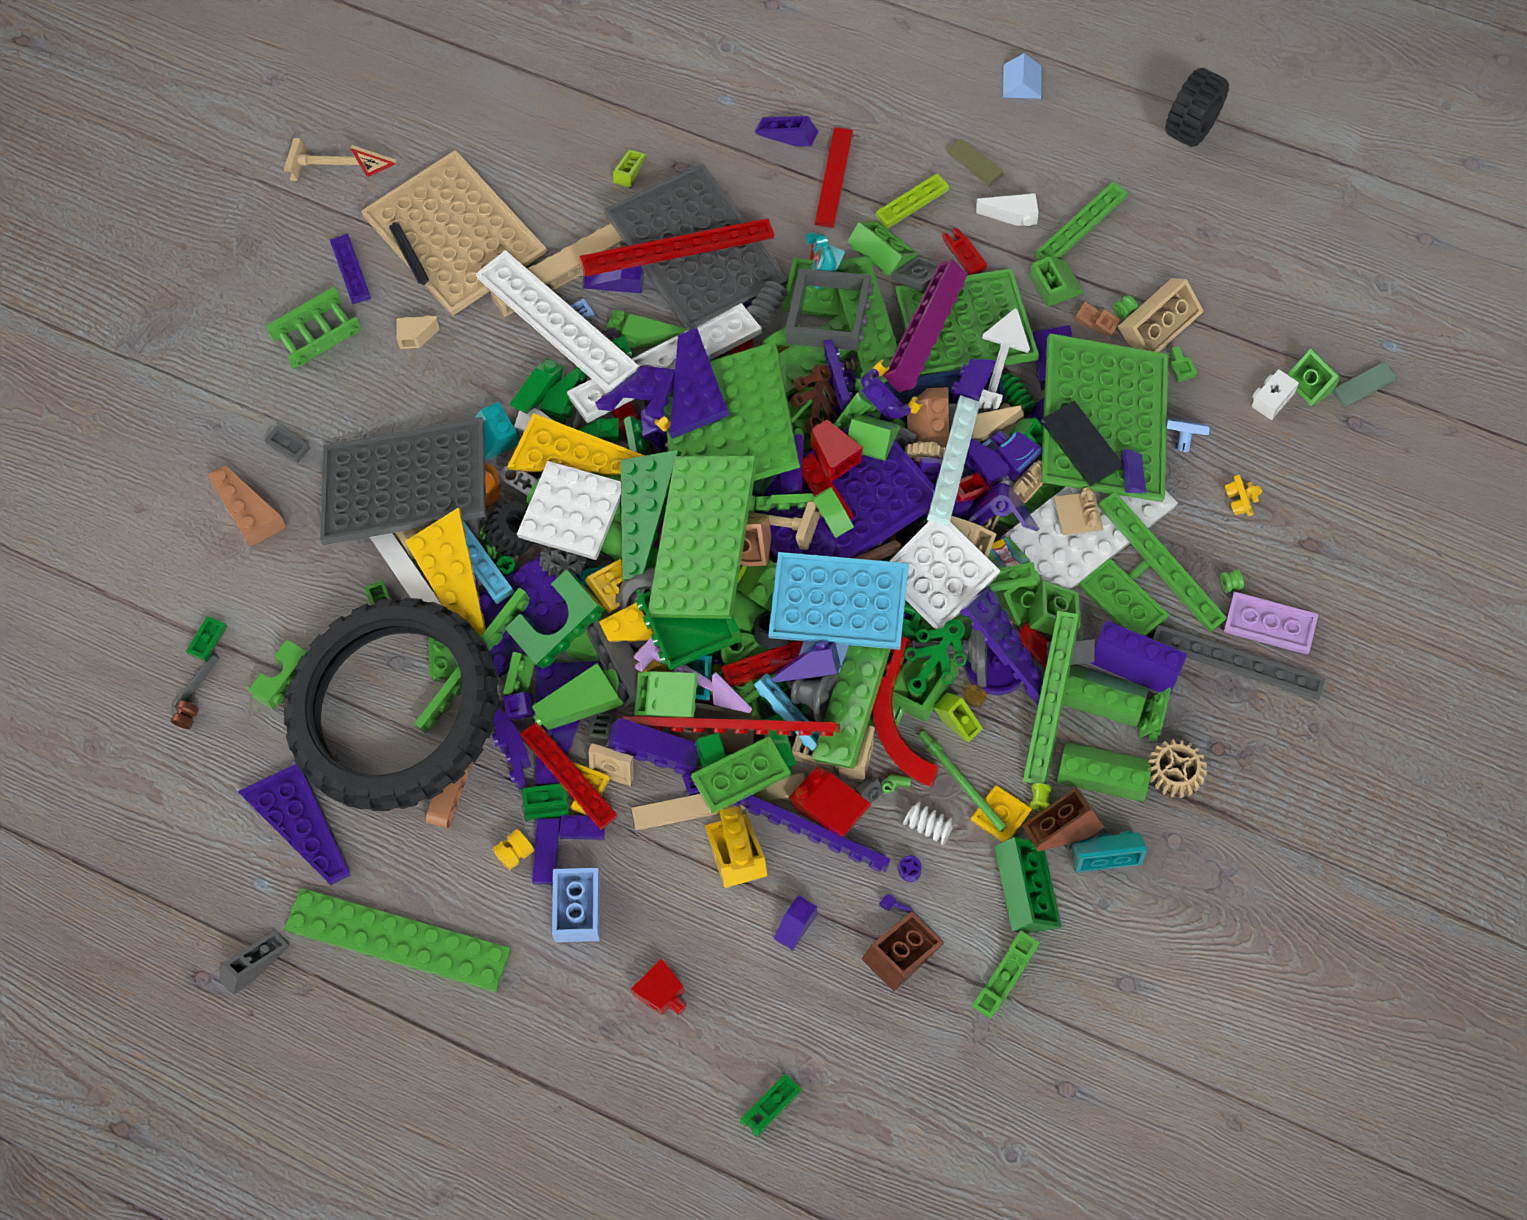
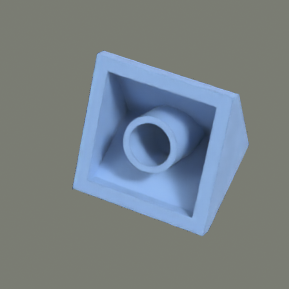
M1025 53L1004 64L1003 98L1041 99L1042 66Z

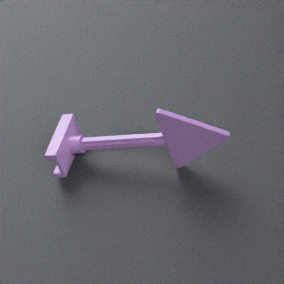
M651 638L634 655V658L639 661L635 668L641 672L654 659L661 663L658 655L661 649L659 645L654 646ZM685 664L674 669L680 673H698ZM698 673L697 683L713 692L714 705L747 713L752 711V708L717 673L712 675V682Z

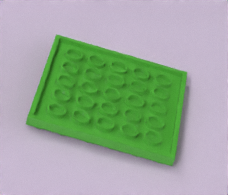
M1012 268L967 275L964 287L960 290L957 296L958 299L951 308V314L947 317L944 323L945 326L937 337L938 341L933 346L931 355L926 360L924 370L919 376L961 370L964 364L968 365L970 359L996 361L1001 345L985 340L982 336L1014 309L1018 310L1030 350L1026 353L1009 348L1004 365L1038 360L1039 354ZM907 285L895 287V294L905 331L926 289L919 291Z

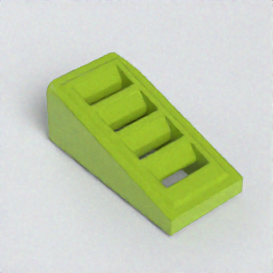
M629 149L613 171V182L630 188L646 159V154Z

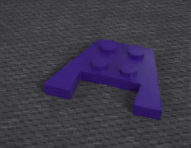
M640 366L636 372L595 403L598 410L613 412L623 398L648 400L651 402L645 409L647 416L663 418L665 415L664 407L669 402L668 395L672 393L674 387L675 369Z

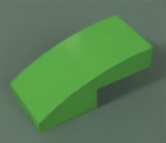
M831 487L812 498L835 538L854 528Z

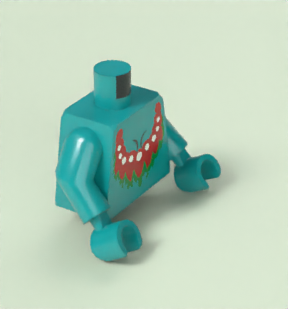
M815 232L806 234L805 241L807 244H813L814 248L812 250L815 254L810 270L836 272L845 251L829 245L825 235H818ZM813 286V287L818 288V289H820V290L822 289V287Z

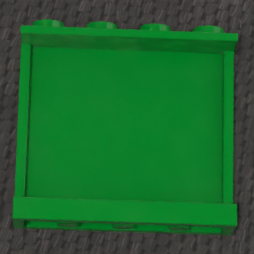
M636 590L639 598L635 599L639 611H645L646 616H643L647 629L652 628L654 633L650 634L655 647L659 645L661 651L658 652L662 664L667 663L669 670L742 641V636L733 614L732 619L651 617L648 611L651 591L641 595L640 590Z

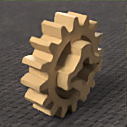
M918 441L913 443V445L908 444V446H905L904 452L918 467L920 458L943 459L946 448H940V445H937L938 443Z

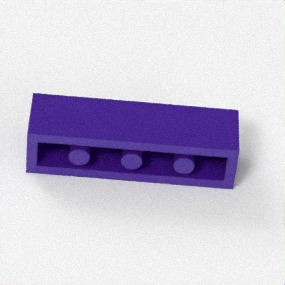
M623 718L617 719L612 724L607 748L634 756V759L638 761L652 762L659 768L667 767L674 769V772L678 774H688L695 769L698 758L695 742Z

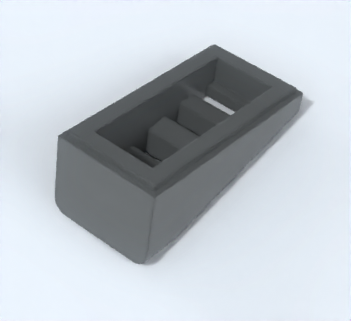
M617 708L611 709L610 713L601 712L592 715L587 737L589 743L607 745ZM598 716L609 717V720L598 719ZM597 723L608 725L607 727L597 726ZM596 730H598V731H606V733H605V734H600V733H595V731H596Z

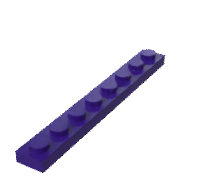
M753 795L732 804L736 807L741 805L748 808L747 811L755 816L761 814L775 825H785L794 834L799 835L802 833L816 844L824 843L828 845V849L835 853H840L841 851L855 862L860 863V861L869 864L868 867L874 871L880 872L882 870L886 872L890 864V858Z

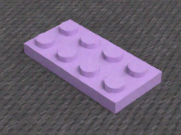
M1234 592L1224 633L1308 655L1319 614Z

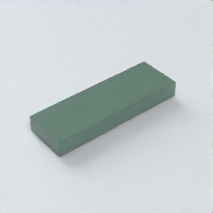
M1383 362L1334 388L1333 393L1342 405L1346 407L1395 381L1396 376L1386 363Z

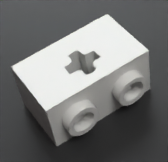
M1279 369L1274 375L1270 374L1264 382V387L1262 389L1258 388L1252 396L1254 399L1252 407L1271 420L1295 394L1299 382Z

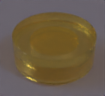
M977 685L969 686L965 691V702L974 708L982 706L986 701V691Z

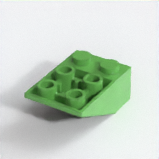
M639 672L634 716L694 717L698 673Z

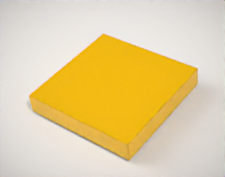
M995 785L984 800L1007 828L1000 832L979 807L970 821L1001 842H1005L1013 838L1032 812V808Z

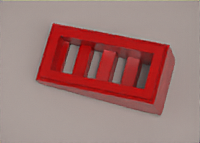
M978 472L960 479L956 499L959 503L978 499L989 490V487Z

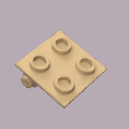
M1041 461L1033 462L1032 466L1012 486L1023 503H1026L1043 484L1041 482Z
M1089 487L1082 489V493L1054 496L1063 535L1104 530L1095 492Z

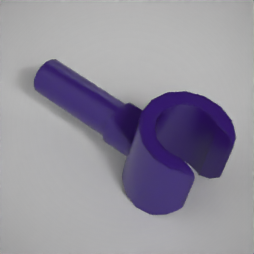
M892 895L884 896L879 904L887 911L892 906L908 913L912 911L911 907L899 903Z

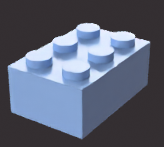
M598 868L553 869L552 936L555 942L600 941L601 876Z

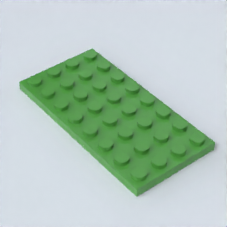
M675 456L648 608L651 617L732 619L757 465V458L755 456Z

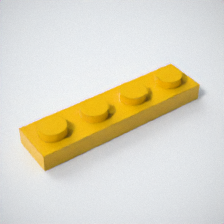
M741 806L720 810V818L734 877L755 873L756 867Z

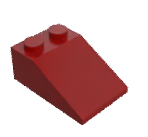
M818 766L788 797L799 814L841 837L850 830L871 806L870 802L844 782Z

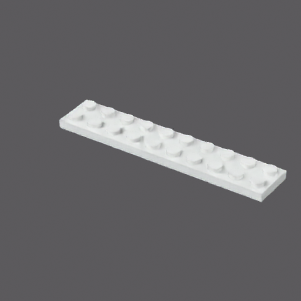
M506 250L476 273L479 281L607 393L639 369L637 363Z
M742 303L697 327L709 360L762 334V328ZM678 336L632 358V360L639 367L650 366L675 369ZM592 379L567 391L571 402L587 423L610 412L597 409L595 403L607 392ZM623 398L620 401V403L616 406V408L632 401L633 399Z

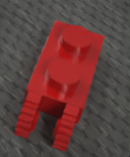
M959 228L952 230L957 240L955 242L948 233L942 235L945 244L968 275L977 274L987 269V263Z

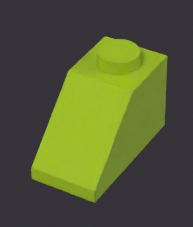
M946 693L933 706L942 722L967 743L983 729L960 696Z

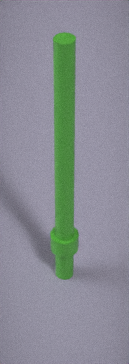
M926 731L921 732L919 738L928 747V752L942 763L1000 832L1004 831L1007 826L945 755L941 745L938 742H934Z

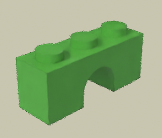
M286 640L274 655L278 664L283 667L282 672L276 677H267L260 673L248 689L251 696L274 710L277 705L283 702L289 682L295 677L296 672L294 669L301 656H306L308 652Z

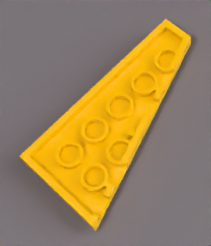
M533 413L507 468L508 470L543 472L547 461L596 475L621 476V460L644 455Z
M457 508L405 542L441 604L464 618L481 637L486 631L483 613L481 612L479 593L475 584L476 579L470 551L466 542L461 509Z

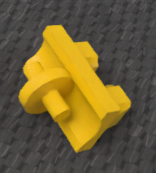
M1240 474L1234 476L1235 481L1225 485L1229 498L1237 495L1241 497V499L1231 502L1235 515L1247 513L1248 516L1254 515L1249 499L1252 498L1253 503L1258 502V496L1262 493V488L1254 486L1253 482H1248V488L1245 489Z

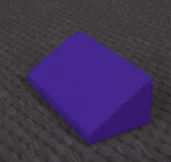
M1125 449L1121 454V461L1124 464L1122 469L1125 493H1146L1142 454Z

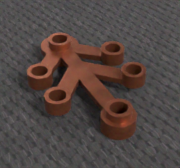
M824 364L814 366L812 374L805 377L800 376L793 382L794 387L799 391L806 388L808 384L815 382L814 389L791 397V404L796 408L802 406L806 401L813 399L810 418L805 422V430L810 434L817 424L823 422L819 417L820 405L825 412L824 421L828 420L834 424L838 419L837 414L833 412L832 408L838 406L839 402L829 383L831 371ZM823 388L828 395L827 399L823 393Z

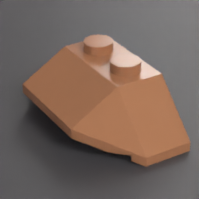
M948 387L927 388L917 396L918 400L916 403L923 404L916 414L910 412L907 415L908 430L918 434L915 443L918 441H932L938 443L937 445H940V448H946L949 437Z

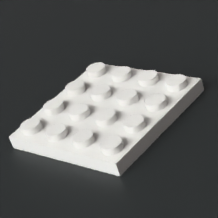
M547 461L517 532L518 537L597 560L621 500V482Z
M929 521L889 561L909 563L905 600L934 629L943 628L947 621L955 619L961 613L960 610L1001 573L951 522H949L947 527Z

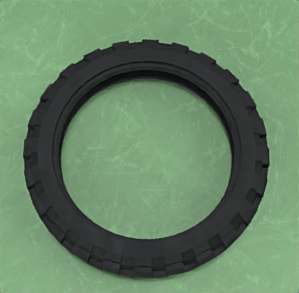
M406 597L404 600L389 598L378 600V603L370 606L368 604L353 609L352 614L345 618L341 616L329 625L330 629L322 636L319 634L309 645L311 649L306 656H301L294 669L296 672L295 677L289 682L286 693L288 702L287 707L284 708V725L287 727L286 739L289 750L294 755L295 763L309 781L325 795L346 806L360 810L390 811L394 808L405 809L418 805V802L424 799L430 800L443 793L445 787L451 783L455 784L466 774L464 772L472 762H476L484 750L482 746L486 738H490L495 724L493 721L494 715L498 711L499 694L497 693V685L499 682L497 670L493 664L492 655L478 632L460 615L438 603L425 602L418 598ZM394 634H419L435 639L445 645L455 657L461 672L462 700L456 721L439 747L412 767L390 774H362L339 764L325 743L321 726V712L328 685L344 661L364 645L376 639Z

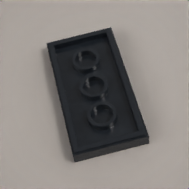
M1075 400L1041 420L1042 425L1090 487L1124 467L1122 461Z

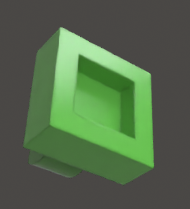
M620 310L613 311L607 325V331L622 335V330L629 315Z

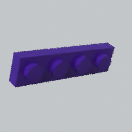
M832 339L825 340L824 356L827 366L831 371V379L841 412L843 413L853 399L852 392H848L849 383L847 377L843 376V363L838 360L840 359L838 347H834Z

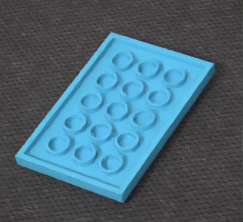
M778 552L769 638L808 642L827 640L829 643L835 642L841 645L900 650L909 563Z

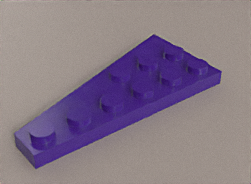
M988 586L966 604L960 612L963 616L968 615L972 619V627L976 631H982L986 644L1005 666L1010 665L1014 670L1012 675L1016 680L1021 679L1025 683V691L1039 705L1044 680L1042 672L1034 664L1030 651L1024 647L1020 640L1019 632L1013 628L1009 621L1007 612L1000 606L996 593Z

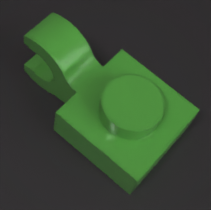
M1179 346L1171 348L1170 358L1172 362L1170 367L1177 383L1195 378L1197 371L1190 356L1184 358Z

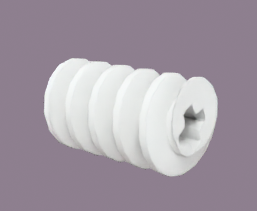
M921 802L916 803L909 810L903 825L910 821V829H914L918 825V833H922L926 829V837H930L933 834V841L937 842L941 838V845H944L953 828L952 818L944 822V814L936 818L937 810H933L929 814V806H925L921 810Z

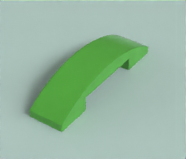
M1020 931L991 979L976 998L972 1008L992 1019L1027 967L1040 942Z

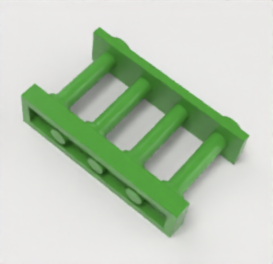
M335 287L328 289L266 325L268 334L273 342L281 339L291 353L287 358L292 369L303 366L307 361L362 330L358 318L354 317L349 320L340 308L339 304L342 302ZM330 309L333 310L342 325L333 330L321 315ZM312 319L316 320L325 335L316 340L304 325ZM295 329L299 330L308 343L299 350L287 335Z

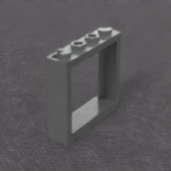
M799 269L785 329L786 344L824 347V341L832 339L834 347H838V349L859 351L860 342L865 338L863 327H867L868 324L866 312L871 309V299L869 297L874 294V284L871 283V275ZM807 286L861 290L853 332L798 327Z

